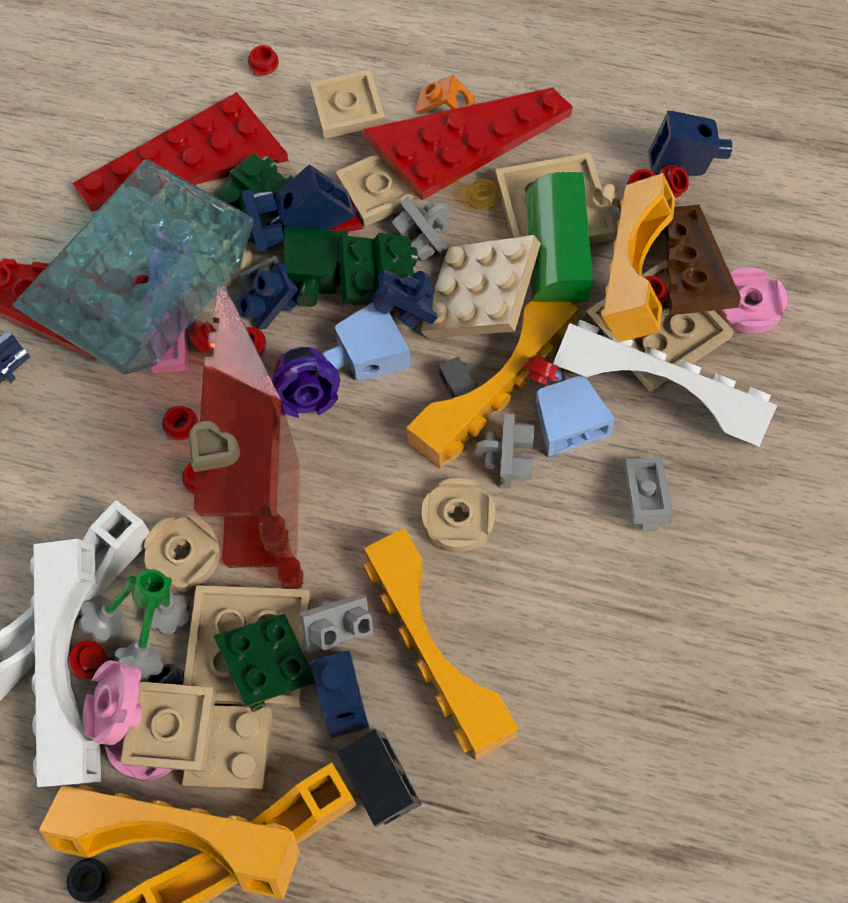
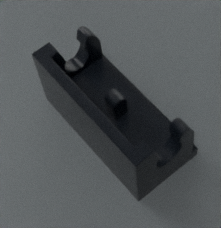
M374 729L337 751L374 826L377 827L383 823L387 825L422 805L384 732Z

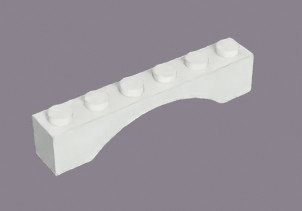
M579 320L577 326L569 323L553 362L554 365L584 377L619 370L644 371L666 377L684 386L698 397L713 414L724 433L760 447L777 408V405L769 402L770 394L750 387L748 393L742 392L734 388L736 381L722 375L715 374L713 380L699 375L702 369L699 366L681 360L679 366L665 361L668 355L648 346L645 353L631 348L633 340L618 343L614 335H612L611 339L598 335L600 327Z
M117 500L89 527L83 541L95 545L96 583L83 602L93 601L141 552L144 548L145 539L150 533L145 523ZM31 607L0 631V701L35 665V655L31 648L32 636L35 634V621ZM78 612V615H77L75 621L80 617L79 612Z
M80 539L33 544L34 556L30 561V570L34 577V595L31 598V611L34 615L35 634L32 636L31 648L35 655V674L32 678V690L36 696V714L33 718L32 728L36 736V756L33 761V772L37 778V787L101 782L100 743L93 742L92 740L95 738L87 736L84 731L83 716L77 707L71 688L68 666L70 639L75 619L84 599L96 583L95 545Z

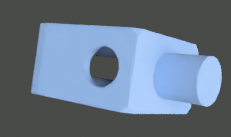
M373 302L338 323L334 328L338 346L322 353L336 369L348 365L358 381L411 367L409 348L390 313L385 315L375 310Z
M559 367L555 375L558 377L557 381L549 380L545 387L536 391L535 410L547 457L611 436L615 419L586 377L579 375L566 380Z

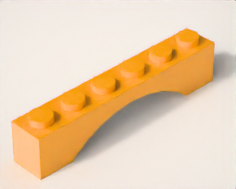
M663 173L625 185L624 197L620 201L621 215L620 220L617 221V238L613 242V262L609 265L610 280L609 285L605 289V308L601 312L605 328L607 330L611 329L618 343L660 332L662 306L649 281L642 277V266L652 243L660 232L673 220L676 199Z
M531 300L523 310L522 331L519 342L503 368L485 384L467 394L445 401L430 403L406 427L408 444L438 468H441L448 460L450 462L454 461L462 452L464 443L471 435L474 437L478 436L486 427L487 419L493 412H501L510 401L511 394L517 387L522 389L531 380L527 377L529 370L523 367L525 362L529 363L533 355L548 362L556 352V347L563 340L569 323L577 325L579 309L570 302H532Z
M403 528L364 548L366 562L362 564L363 569L372 584L378 581L384 594L379 597L388 615L396 614L402 626L397 628L404 645L407 649L414 647L420 660L415 663L425 683L432 680L439 694L434 696V699L445 718L451 715L458 729L453 731L462 751L464 753L471 751L475 760L515 739L519 728L499 693L484 688L461 674L444 658L431 639L423 620L420 606L423 561L406 529Z
M331 762L295 785L267 810L251 820L250 823L267 826L270 823L283 825L290 831H293L298 845L357 805ZM201 852L189 860L144 881L111 903H208L236 885L237 881L217 860Z
M61 785L39 829V832L53 851L86 858L130 843L149 841L179 843L200 850L217 860L233 875L243 891L284 900L300 853L293 831L280 824L270 823L267 826L250 823L247 819L240 816L232 815L228 818L213 816L200 808H191L188 811L174 808L172 805L160 800L148 803L138 801L124 793H116L114 796L103 794L84 785L78 788Z

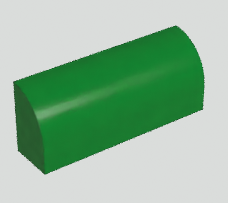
M550 173L535 180L529 186L526 193L528 236L535 235L541 243L531 275L532 302H588L593 283L584 173Z

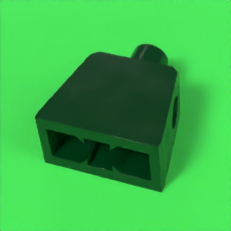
M284 227V263L287 267L288 278L298 289L297 302L300 305L313 307L317 305L319 294L332 295L336 293L340 283L337 240L341 235L349 236L348 231Z

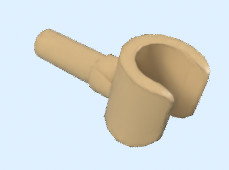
M607 184L604 186L603 191L599 188L594 189L592 204L600 209H607L612 204L620 208L621 199L614 195V185Z

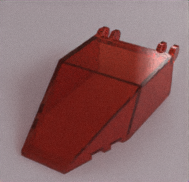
M218 286L212 319L213 323H219L217 332L209 333V347H215L213 357H205L200 422L210 421L218 426L221 433L233 435L240 448V456L230 466L196 472L194 510L197 515L202 517L225 516L222 562L227 568L277 567L278 580L283 589L303 588L302 584H304V572L301 569V563L297 560L300 492L299 458L277 390L226 287Z

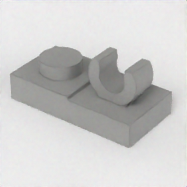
M662 457L625 458L624 471L633 524H642V531H657L659 523H672L673 512Z

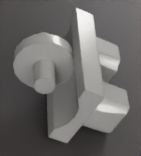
M407 196L400 202L405 210L392 223L402 236H410L418 228L422 230L423 233L411 242V247L417 248L418 257L422 261L437 251L443 257L446 255L448 247L435 232V229L439 228L442 232L449 230L450 225L447 221L451 215L450 209L445 204L434 206L432 202H429L424 206L427 213L423 216Z
M504 413L502 442L497 441L496 432H487L486 440L480 441L475 445V455L485 459V468H495L496 460L501 459L499 488L510 489L511 481H526L532 478L533 457L513 456V447L533 449L534 425L514 423L515 414Z
M357 594L332 603L324 600L317 603L316 608L298 613L303 631V649L307 653L319 649L326 651L337 647L338 643L354 637L361 639L373 634L372 616L368 613L367 598L363 594Z

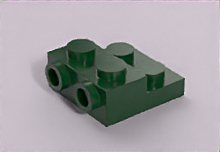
M253 153L230 171L232 181L209 198L208 201L210 207L229 224L235 222L232 212L235 209H242L244 218L249 219L242 191L252 189L255 194L273 192L275 197L294 177L290 174H286L283 177L277 172V166L271 158L264 156L261 159ZM278 211L261 215L263 227L271 225L270 221L279 215ZM252 229L248 230L250 241L255 244Z
M378 233L374 239L341 235L337 240L342 304L361 306L371 304L373 302L372 296L380 287L378 275L383 269L401 278L405 274L412 277L414 274L413 267L418 259V251L416 247H411L410 237Z

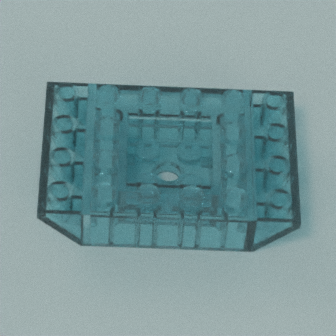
M145 159L13 303V306L123 375L153 367L238 268L254 224V219L152 161ZM141 275L151 276V279L145 284L135 283V280Z

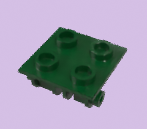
M285 614L213 636L244 708L249 707L251 712L264 708L266 700L315 684L311 668Z

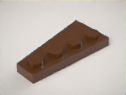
M700 205L675 207L673 220L666 226L670 315L738 308L741 296Z

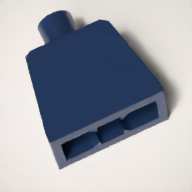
M667 111L648 150L650 169L658 175L662 168L675 165L682 167L688 176H701L706 173L713 158H730L732 141L731 139H719L717 123L713 119L676 111Z
M309 164L275 195V203L279 215L272 219L270 224L281 223L283 232L284 227L330 230L355 217V212L348 190Z
M350 651L310 661L321 711L331 739L370 728ZM343 713H353L350 716L344 718H336L338 715Z

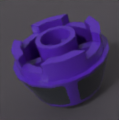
M297 347L282 354L276 362L270 391L273 400L287 415L299 418L298 413L314 411L317 412V415H321L329 410L338 400L337 391L341 379L339 371L318 350L311 347Z

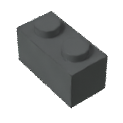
M276 256L238 273L237 282L244 294H252L255 291L253 286L254 278L260 271L270 272L277 262L279 263Z
M459 356L439 365V376L451 398L467 394L479 387L475 380H471L469 368L466 363L462 364Z

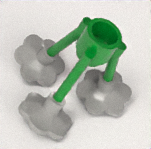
M154 569L142 571L137 577L129 576L126 585L111 602L106 597L98 596L93 601L83 602L79 610L82 618L79 620L78 625L81 631L91 634L95 641L105 642L109 637H117L122 633L123 624L120 620L123 617V611L119 605L132 592L135 604L145 612L138 641L130 644L128 648L116 650L115 660L139 667L141 670L140 681L148 679L150 675L160 674L163 669V663L160 661V651L150 648L148 642L150 629H158L163 635H171L176 631L177 627L186 626L190 619L187 611L189 607L187 598L182 595H175L170 591L172 579Z

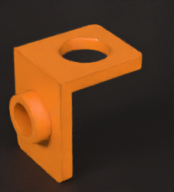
M450 75L439 81H433L421 89L415 111L421 114L443 104H446L451 110L461 108L456 100L457 92L461 93L464 97L465 106L474 105L475 97L454 75Z

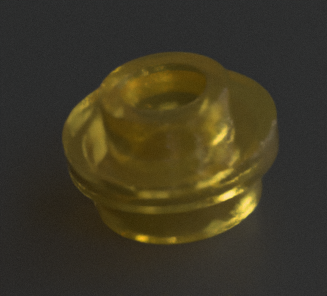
M477 179L467 189L466 199L472 208L485 211L496 206L499 201V191L491 180Z

